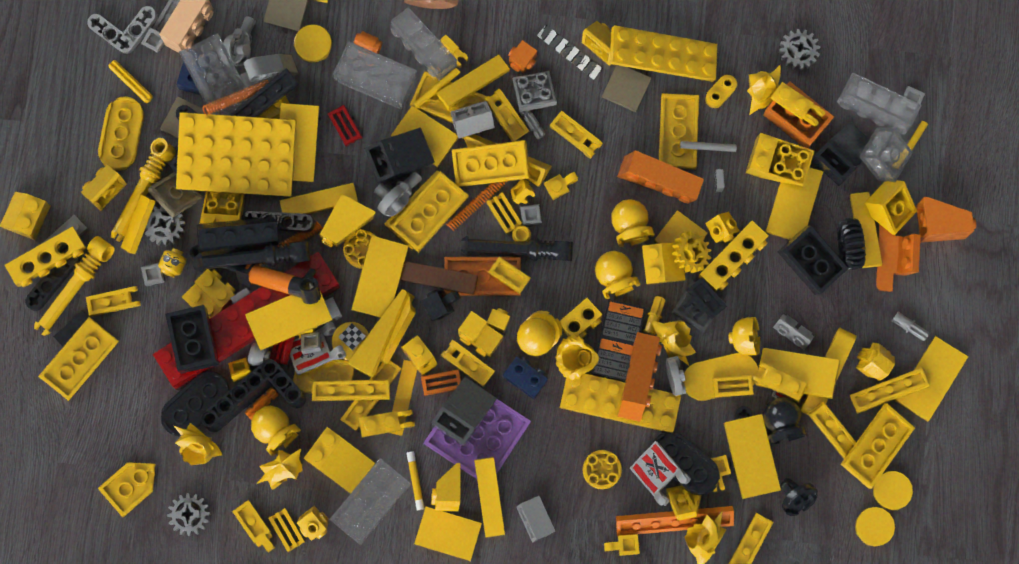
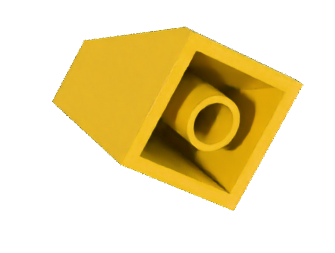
M341 194L320 233L321 243L330 248L333 245L338 247L348 237L373 220L376 212Z

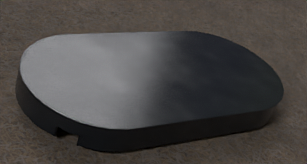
M207 371L198 374L162 408L161 423L164 429L174 436H181L174 426L187 429L191 423L198 428L202 424V414L229 391L226 379L217 372Z
M665 432L655 438L653 443L657 441L678 466L690 476L691 480L688 484L680 483L676 476L673 478L684 489L694 495H706L717 487L720 479L718 466L682 434L678 432Z

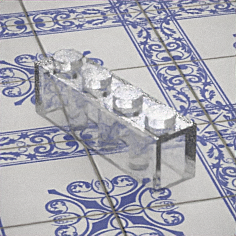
M409 7L391 20L392 34L403 41L404 47L415 54L416 60L427 67V71L432 77H436L440 81L454 68H457V59Z

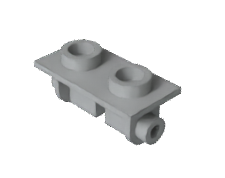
M783 314L773 328L791 340L796 346L805 350L814 338L812 332L802 325L799 329H796L795 326L798 322L788 314L787 316Z

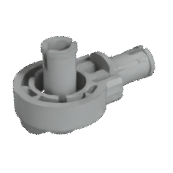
M246 16L242 26L235 29L233 34L228 35L223 45L219 46V55L224 57L230 66H244V62L250 58L251 31L256 24L252 17Z
M413 172L406 180L398 181L396 183L397 186L391 191L383 183L379 184L374 190V193L382 199L377 209L383 215L390 217L400 213L409 201V196L412 194L411 189L422 180L421 176L417 172Z

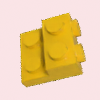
M207 269L182 298L191 307L205 305L210 319L225 310L232 303L230 298L235 295L234 292L236 290L228 282L224 285L220 281L222 276L216 270L211 272Z

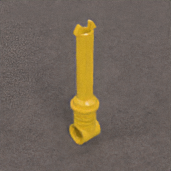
M157 138L151 143L150 154L152 156L148 157L147 165L145 164L143 167H140V180L111 231V237L114 239L119 234L116 239L118 242L124 239L140 195L146 196L149 187L158 180H161L160 171H163L162 167H165V163L175 157L176 150L174 146L163 138Z
M96 236L89 242L87 247L89 254H85L86 258H82L83 262L80 261L74 264V275L39 322L35 321L34 329L38 330L40 326L45 328L42 335L46 336L51 333L49 330L86 281H90L91 278H95L96 272L94 270L99 269L97 266L102 265L100 262L108 261L114 254V246L102 237Z

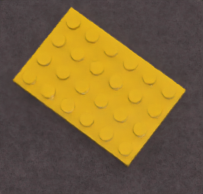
M180 112L176 189L292 196L296 120L208 114L206 116V114Z

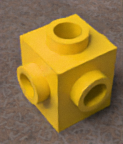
M729 211L718 214L705 223L716 243L722 241L728 243L735 238L733 235L739 232L737 223Z
M313 506L299 517L297 524L300 527L301 533L312 541L316 537L320 539L327 533L329 520L323 512H319Z

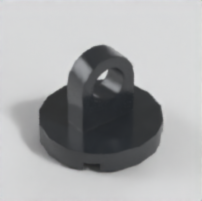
M785 478L780 484V487L787 495L783 500L782 509L789 516H797L799 511L803 510L804 512L808 510L817 500L818 490L811 483L798 486L791 479Z

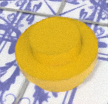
M517 226L512 232V238L514 242H529L531 232L526 226Z

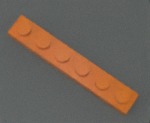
M733 506L698 509L697 517L677 521L674 511L616 516L617 536L682 531L693 527L696 523H703L706 515L715 520L721 512V527L734 526Z

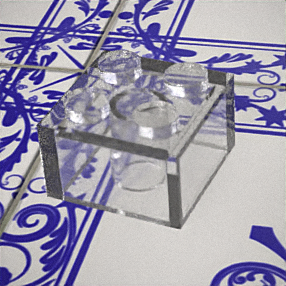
M877 127L859 157L878 181L896 182L913 152L895 128Z

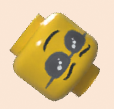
M172 248V251L165 250L158 264L161 269L160 272L173 278L175 275H181L187 261L182 256L183 252Z

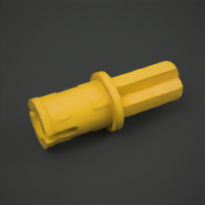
M655 296L651 311L647 314L649 317L644 329L645 333L656 334L652 320L659 322L662 319L661 314L666 301L663 297Z

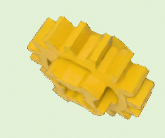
M689 231L680 234V237L675 238L677 244L672 245L676 249L672 253V255L677 257L674 261L680 263L679 268L685 267V272L691 271V273L704 270V267L709 265L707 260L711 259V256L708 255L711 249H707L709 242H704L705 236L699 237V232L693 233Z

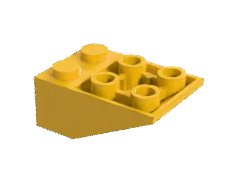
M760 133L755 140L746 173L762 179L804 186L814 150Z
M206 191L199 224L241 220L245 194Z

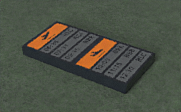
M608 299L596 352L599 356V361L592 369L593 375L626 381L637 332L641 333L645 307Z

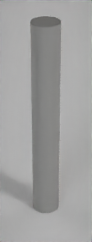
M680 142L681 149L736 152L737 150L736 144Z

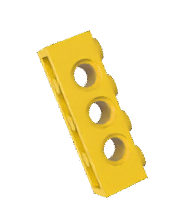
M751 221L700 273L698 278L702 277L714 292L718 289L722 291L729 284L727 280L731 276L735 278L742 271L740 268L744 262L748 264L755 257L753 253L757 249L761 251L768 244L766 240L769 235L754 221ZM750 241L752 248H745L743 242ZM730 255H738L739 262H733L730 259ZM717 268H724L727 274L724 276L719 275Z
M72 226L4 266L15 285L26 287L33 283L32 280L38 276L42 278L49 274V270L55 266L59 268L67 263L66 260L69 258L81 256L84 254L83 250L87 248L76 229ZM63 244L68 245L66 253L59 252V248ZM45 254H51V260L48 263H43L42 261ZM33 263L34 270L31 273H26V265Z

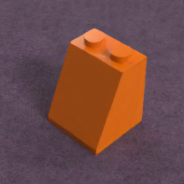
M923 197L916 205L919 235H921L920 243L966 239L976 229V219L973 218L970 211L929 197Z

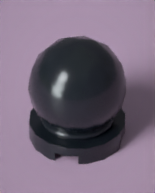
M777 397L766 405L763 416L767 429L772 432V435L768 436L770 445L780 444V440L787 438L789 441H793L807 436L806 427L801 428L799 426L802 420V413L796 402L786 397Z

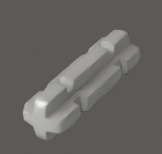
M530 110L519 111L521 116H524V120L530 130L534 131L533 134L536 139L542 138L545 135V131L540 127L534 114L530 113Z

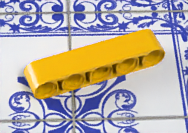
M840 327L825 355V358L840 360L837 379L857 338V335ZM807 395L800 410L808 415L821 402L827 403L828 398Z

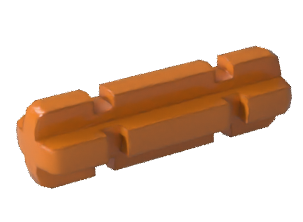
M269 388L266 391L267 394H263L252 404V408L249 407L245 411V414L251 420L259 409L268 406L271 403L270 401L278 396L274 388Z

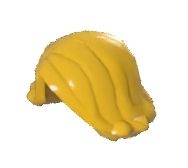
M575 334L561 341L555 356L556 366L559 368V371L570 380L581 378V375L592 370L599 361V356L594 349L585 343L581 336L577 337Z

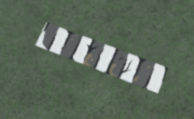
M545 25L537 35L593 80L603 69L548 25Z

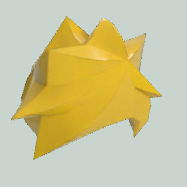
M780 65L772 73L760 71L756 74H749V89L747 92L752 97L749 115L758 109L766 108L773 101L771 97L780 86L778 85L781 72Z
M652 320L657 337H660L659 342L663 344L668 357L678 356L681 361L689 366L686 356L696 353L690 344L692 338L689 335L691 328L684 321L660 323Z
M190 423L187 429L174 426L181 435L175 444L180 446L179 452L183 457V461L190 465H199L209 462L212 457L222 456V452L212 441V437L204 435L193 424Z
M301 449L291 455L283 450H278V456L275 460L259 466L265 474L257 484L268 481L273 490L282 482L287 481V478L297 480L299 472H302V464L299 459Z
M722 512L715 520L706 515L703 523H696L693 527L687 529L685 541L691 553L696 557L697 564H705L712 554H715V548L726 529L721 527Z

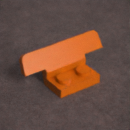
M879 224L878 243L882 266L877 267L876 287L878 290L892 292L893 275L907 276L919 272L921 235L895 236Z

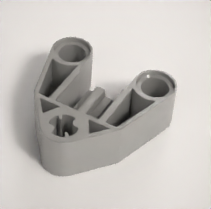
M273 54L259 56L244 62L246 72L239 75L238 80L243 90L265 80L270 82L286 68L294 77L298 74L292 55Z

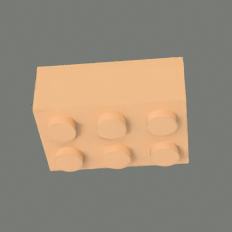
M210 0L179 1L159 34L165 46L185 56L187 49L192 50L194 40L204 30L205 22L209 21L213 16L214 9Z

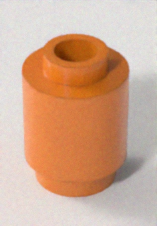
M364 31L361 34L357 33L354 39L355 48L370 55H378L383 45V42L378 37Z

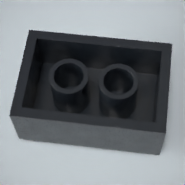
M811 225L804 227L777 251L814 295L823 293L849 269Z
M205 305L165 314L179 373L183 374L219 365L208 310Z

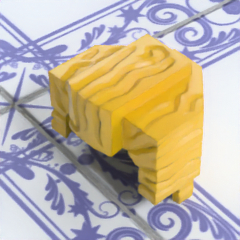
M872 343L870 348L861 349L862 351L857 356V359L860 361L856 368L869 378H875L878 381L886 378L895 365V357L891 355V352L879 343Z

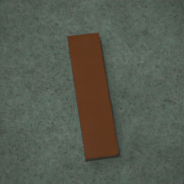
M404 261L400 280L474 295L478 276Z

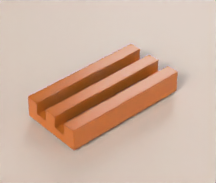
M459 369L421 376L424 396L454 391L461 383ZM456 375V378L454 379H448L427 384L425 381L430 379ZM456 382L458 384L455 386L427 391V388L429 387H435Z

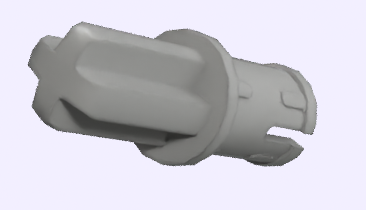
M899 311L892 320L893 323L906 330V333L909 331L922 341H925L929 335L928 331L914 323L916 320L912 321Z

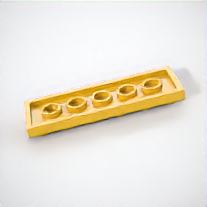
M614 25L611 29L610 64L713 82L716 80L717 44Z
M583 374L581 378H576L575 380L566 378L560 408L673 433L681 395L674 396L673 393L649 390L648 395L651 396L649 408L645 407L641 421L638 422L617 417L622 402L625 382Z

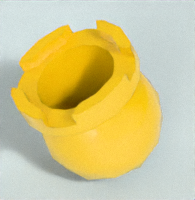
M628 199L621 201L615 206L611 214V220L615 231L620 233L616 237L619 247H624V243L629 242L631 246L648 241L649 235L651 237L655 236L653 228L647 226L649 222L648 211L641 202Z
M606 252L596 262L595 275L600 284L606 287L602 291L605 299H610L609 295L612 294L618 297L634 290L633 285H636V287L640 286L638 277H631L633 268L630 259L622 252Z
M534 312L520 325L517 332V343L526 354L531 356L546 354L562 336L561 323L558 318L555 319L550 315V312Z
M271 405L259 409L251 420V430L255 438L262 443L268 444L266 450L271 456L277 455V449L281 446L286 448L298 437L296 432L301 431L296 424L289 425V418L283 410Z

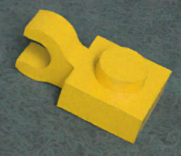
M447 35L443 36L440 39L441 49L446 55L450 54L454 58L455 65L461 68L462 66L458 59L464 58L468 61L467 54L463 53Z
M575 172L570 173L565 178H562L559 174L544 182V186L552 200H555L568 193L569 189L567 186L577 182L578 177Z
M638 534L617 536L618 542L604 543L605 551L619 550V556L640 554Z

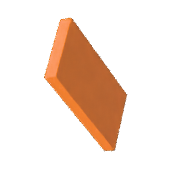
M444 257V269L478 276L475 294L458 292L460 296H521V294L488 273L498 257ZM501 257L521 271V257ZM444 289L446 295L449 294V293H451V292H454V293H455V291H450V290H445V289Z

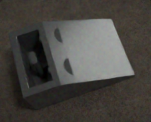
M464 377L431 422L432 426L465 447L497 398Z

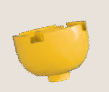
M742 318L734 324L732 332H729V342L734 345L738 353L750 356L760 353L761 341L757 332L760 329L757 318Z

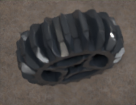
M856 218L840 220L837 228L840 259L851 270L862 268L866 260V247L860 221Z

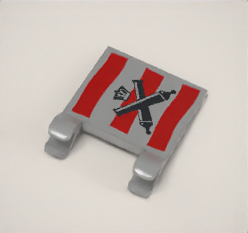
M328 322L322 328L315 331L321 333V352L303 355L301 352V338L294 340L290 357L297 375L332 360L346 357L342 346L339 345L330 352L325 336L333 335L336 330L333 322Z
M657 441L630 467L632 472L661 506H666L670 502L669 498L661 490L675 476L682 484H688L691 480L690 476L678 466Z

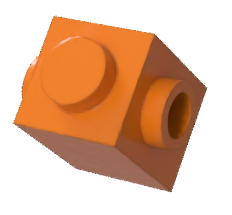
M522 40L517 48L514 46L508 54L510 56V67L516 72L521 71L522 73H525L527 69L531 70L536 63L537 50Z

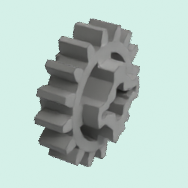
M797 29L795 34L793 31H790L789 37L784 35V41H781L779 45L782 47L779 53L783 54L781 60H787L786 66L792 64L793 70L796 66H799V70H802L804 65L808 69L811 66L810 63L815 64V58H818L820 55L816 51L820 50V46L816 45L818 39H812L813 33L807 35V30L800 33V30Z
M154 206V212H151L145 228L147 230L145 235L151 236L149 240L151 242L156 240V244L159 246L161 242L165 246H168L169 241L175 244L174 239H181L179 233L185 232L181 226L186 224L184 221H180L184 218L183 215L179 214L174 218L171 216L167 217L163 214L169 213L162 206H160V209ZM163 222L166 223V228L162 227ZM164 234L166 235V237H160L157 235Z
M187 493L186 498L179 495V501L173 500L174 507H168L172 510V513L167 514V517L172 518L169 525L175 524L173 530L178 531L180 529V535H184L187 532V535L191 536L193 531L198 535V529L205 530L206 528L203 524L210 522L206 519V516L211 515L210 512H206L209 505H203L205 501L203 498L198 501L197 494L193 498H191L190 493ZM193 502L198 504L201 510H196ZM184 503V507L180 511H177L178 508ZM189 510L193 513V516H190V520L185 517ZM201 518L200 522L194 526L195 521ZM177 519H182L185 527L181 526Z

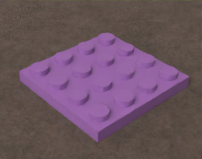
M497 399L465 447L435 427L423 444L454 465L460 463V469L477 479L474 459L494 457L497 474L531 421Z

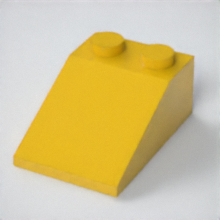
M326 427L304 457L308 463L352 495L376 464L328 427Z

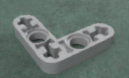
M150 6L143 7L124 32L99 14L91 15L88 18L87 24L91 30L124 54H130L145 37L149 28L157 21L158 14ZM146 12H148V13L151 12V15H152V18H151V19H150V18H146V15H145ZM141 19V20L144 21L147 25L144 26V24H142L141 22H139V20ZM94 20H99V23L104 26L103 30L95 26ZM140 25L142 28L141 33L134 35L132 32L133 28ZM114 29L116 36L113 39H108L107 32ZM119 39L126 43L128 42L129 48L123 49L124 46L118 42Z

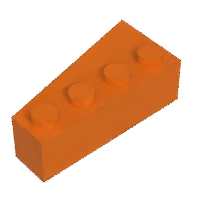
M636 150L624 156L617 175L618 178L659 191L667 196L679 198V201L687 204L697 200L704 181L703 178Z
M637 332L617 417L640 422L645 407L649 408L651 396L648 395V392L653 390L655 379L652 378V373H656L658 362L655 359L656 356H660L662 345H659L660 337Z

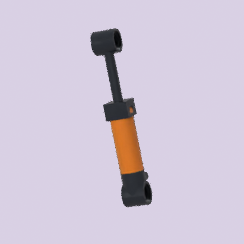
M195 245L190 249L189 254L193 268L196 270L198 267H203L202 262L200 263L199 259H195L199 254L198 245ZM258 263L219 267L236 272L239 284L249 287L253 284L302 298V301L306 304H315L321 298L318 281L313 278L316 274L313 268L308 270L304 278L259 266Z

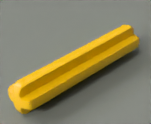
M113 60L108 65L145 103H149L153 99L152 94L120 63Z

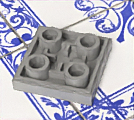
M549 71L512 78L520 112L557 105Z

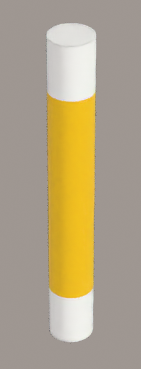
M414 451L407 452L417 511L423 510L425 508Z

